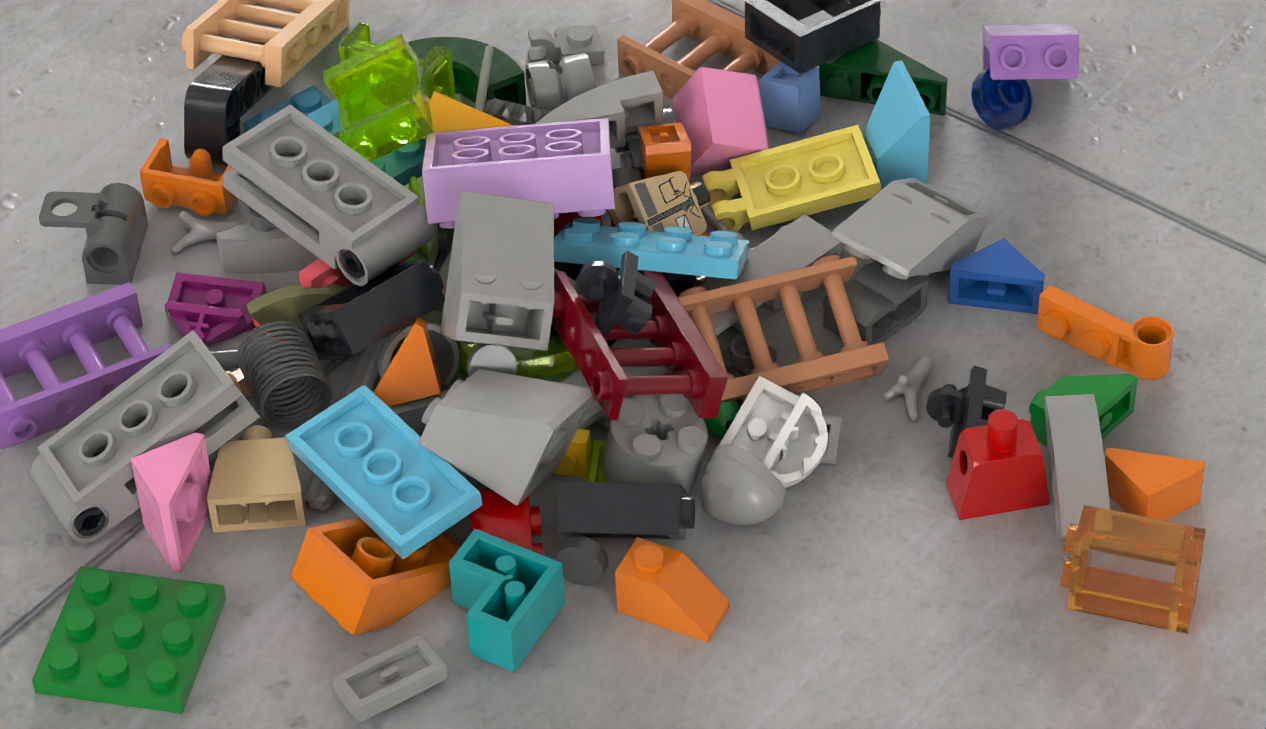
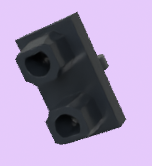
M628 250L622 255L619 271L610 263L593 261L582 267L578 275V289L580 293L591 301L599 302L596 326L607 335L616 324L637 335L652 315L653 306L647 302L654 292L655 282L637 272L639 257Z
M974 365L970 371L969 385L958 391L953 384H946L943 388L936 389L928 395L926 403L928 415L943 428H948L952 425L948 457L950 458L954 456L959 435L963 430L988 425V421L981 419V417L988 419L992 412L1004 409L1007 392L985 385L987 369Z

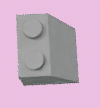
M478 369L465 381L456 380L443 399L436 397L429 404L421 420L426 424V427L418 443L518 506L559 468L593 396L591 390L587 387Z

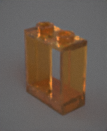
M1084 505L1079 524H1069L1064 545V553L1072 555V558L1066 557L1061 577V587L1069 588L1067 609L1188 634L1197 598L1206 529ZM1092 550L1176 567L1174 584L1090 567Z

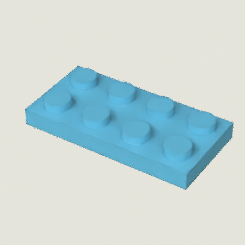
M586 217L574 218L573 223H567L554 238V261L587 264L593 261H604L610 263L613 267L620 268L622 255L628 250L639 257L637 270L736 280L747 262L749 254V240H739L738 234L733 232L714 231L710 233V237L692 235V230L689 228L677 226L666 227L664 232L648 231L645 224L637 222L619 223L618 227L600 226L601 221L598 219Z
M362 385L285 435L289 449L402 559L483 505L480 492L446 460L419 444L418 442L421 437L366 385Z

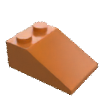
M360 517L308 528L290 577L307 592L312 600L320 604L336 619L344 630L355 636L393 625L451 586L449 561L462 545L448 532L444 531L402 559Z

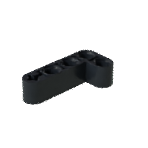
M240 39V40H239V41H244V42H249V43H254V44H259V45H265V44H263V43H258V42H253V41H248V40H243V39ZM222 55L190 83L184 101V152L186 158L190 159L196 149H204L210 154L212 164L228 166L223 161V146L240 136V118L274 87L265 84V68L262 67L260 62Z

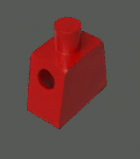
M1000 409L989 415L988 425L966 428L960 433L946 481V486L959 520L1050 505L1043 455L1030 421L1025 419L1018 420V417L1012 411Z

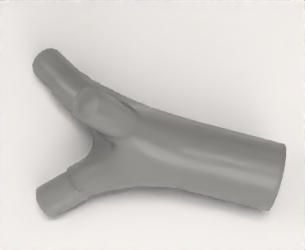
M182 211L179 214V218L186 222L184 228L190 232L170 247V251L176 255L183 248L208 239H217V233L239 226L238 221L202 220L191 216L186 211Z
M925 356L918 357L907 373L899 377V382L882 393L885 400L905 394L906 408L911 421H916L919 418L917 411L918 393L923 381L933 369L932 361Z

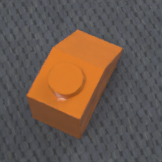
M639 537L635 539L615 571L617 612L707 643L710 642L730 608L729 600L683 552Z

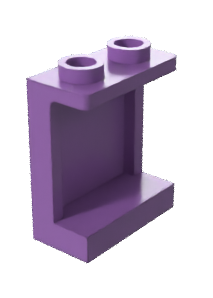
M1069 24L982 25L983 70H990V77L993 80L1075 79L1079 76V34Z

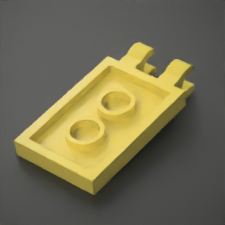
M859 125L730 159L731 169L711 171L702 176L704 185L710 194L709 205L713 209L716 221L721 220L729 229L736 232L747 222H749L753 231L797 219L803 214L808 216L870 199L882 190ZM735 194H740L741 198L731 200Z

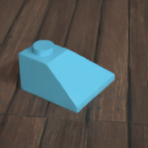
M902 60L893 63L864 130V141L880 180L881 189L885 188L893 180L915 178L923 183H927L930 114Z

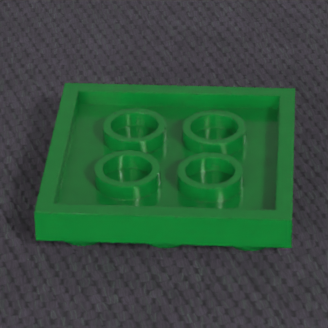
M80 566L32 678L35 693L182 714L226 600L224 585Z

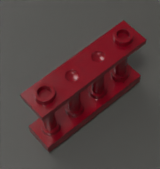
M555 271L552 323L589 385L593 399L598 401L609 421L618 420L625 395L683 394L699 418H717L728 376L662 272L643 271L642 275L655 282V288L647 302L653 306L652 315L641 331L634 335L616 324L607 335L598 329L596 321H593L589 314L597 313L599 302L591 301L582 294H577L564 271ZM649 339L655 347L609 348L605 340ZM621 367H666L668 371H671L672 375L626 376Z

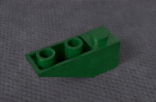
M878 39L819 65L820 96L876 105L893 63L902 60L928 112L943 116L946 114L948 78Z

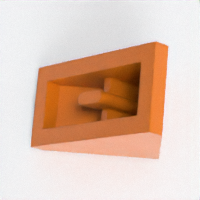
M670 123L638 126L644 179L682 171L686 174L690 183L691 142L683 124Z
M419 317L416 319L373 392L388 407L441 394L443 384L427 322Z
M1106 447L1105 465L1109 496L1144 531L1200 503L1205 468L1204 461Z

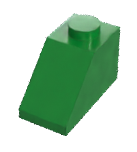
M1132 374L1062 376L1047 390H1040L1030 403V423L1037 441L1047 446L1045 396L1094 394L1101 436L1104 439L1134 412L1138 378Z

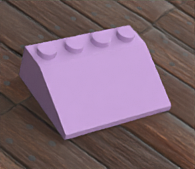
M608 118L432 132L427 134L422 173L428 224L439 223L441 228H455L460 191L553 203L554 219L559 217V213L578 212V215L582 217H595L605 214L606 209H615Z

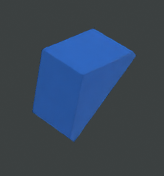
M1003 238L952 263L949 304L1038 314L1039 296L1044 289L1045 274Z

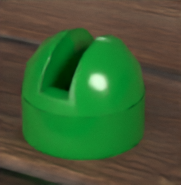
M737 401L722 402L717 418H703L708 433L717 440L723 439L740 410Z

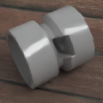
M586 53L562 57L559 65H554L551 60L527 63L525 65L529 101L531 107L551 112L572 98L596 88L591 63Z

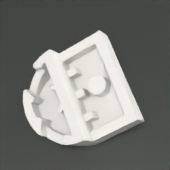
M759 376L719 445L729 444L750 451L779 479L784 488H787L802 481L818 466L826 451L828 432L821 408L811 397L805 393H802L799 397Z

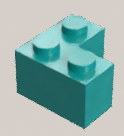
M474 529L449 561L453 603L470 609L466 614L470 655L515 673L565 605L563 563Z

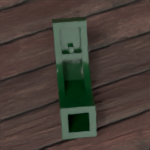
M431 37L401 44V57L370 68L373 98L385 108H389L435 91L454 94L461 93L464 97L475 103L485 47L489 44L461 37ZM492 46V65L486 101L499 99L527 106L524 71L510 56Z

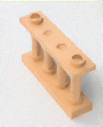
M219 0L190 24L183 33L182 49L186 52V68L194 70L211 54L216 53L260 62L262 67L265 68V84L282 87L349 25L350 0ZM265 7H270V8H275V9H280V10H285V11H290V12H295V13H300V14H294V13H289V12H284V11L269 9V8H265ZM249 22L257 23V24H262V25H267V26H272V27H277V28H282V30H280V29H275V28H270V27H265V26H260V25H255V24H250ZM233 37V38H238V39H243V40H248V41L263 43V44H265V45H259V44H254V43H249V42L234 40V39H230V38Z

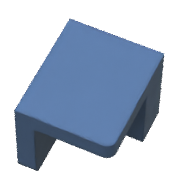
M780 61L759 79L766 127L801 134L821 115L819 68L814 67L799 74Z

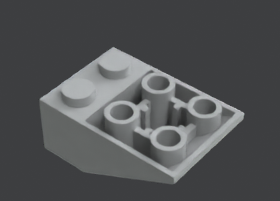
M915 178L893 180L836 227L831 237L846 244L844 249L851 255L862 259H870L871 257L884 264L882 270L887 274L907 280L909 277L916 275L928 276L930 273L938 271L949 272L952 263L973 254L989 216Z
M460 191L440 334L459 341L548 351L554 309L553 203Z

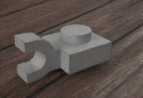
M576 25L555 29L554 37L544 29L528 30L531 47L542 46L537 49L528 50L529 63L544 60L560 61L562 57L586 53L591 65L604 64V47L596 25Z

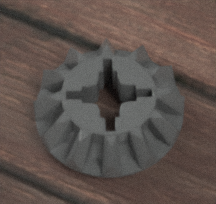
M499 99L486 101L484 109L485 113L492 114L493 117L514 126L536 124V122L550 113L547 110Z

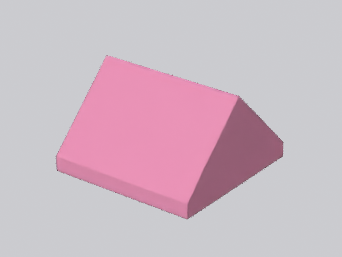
M700 67L673 97L676 123L683 124L691 142L690 177L731 166L730 159L770 149L756 75Z
M192 433L130 459L143 525L170 569L177 572L182 571L210 515L207 493L212 476L205 436L200 433Z

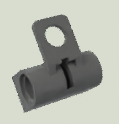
M111 183L105 186L100 193L48 192L39 215L41 226L86 228L87 239L82 252L86 282L88 284L122 285L128 282L132 284L148 226L144 199L141 193L136 188L124 183ZM63 203H71L78 207L74 213L67 216H58L52 212L56 206Z

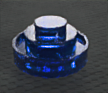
M990 68L979 73L972 84L971 97L973 106L978 116L988 126L998 130L1010 129L1025 121L1031 112L1033 99L1031 88L1026 79L993 80L990 77Z

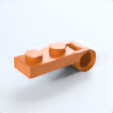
M1049 285L1040 294L1037 329L1087 353L1093 358H1097L1115 368L1119 367L1139 378L1154 380L1168 373L1174 337V329L1168 321L1160 317L1147 316L1139 318L1131 325L1052 285Z

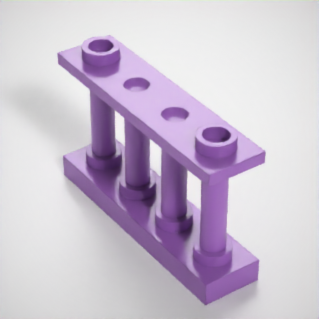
M130 282L0 329V447L2 450L68 425L170 348L168 343L149 350L140 336L137 328L143 326L137 293ZM119 336L130 353L131 358L106 367L93 345ZM75 352L88 374L62 383L49 361ZM31 368L44 391L17 400L5 378Z

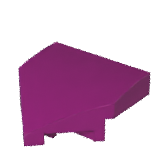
M176 272L168 301L164 304L165 312L183 337L194 330L202 342L208 346L255 328L246 304L266 294L267 290L262 282Z

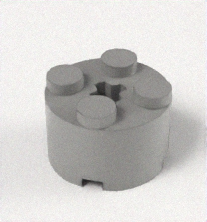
M683 394L636 395L623 399L618 420H613L610 423L604 449L602 469L607 481L615 483L681 484L688 494L698 477L708 437L706 424L702 418L697 416L693 407L689 405L688 399Z

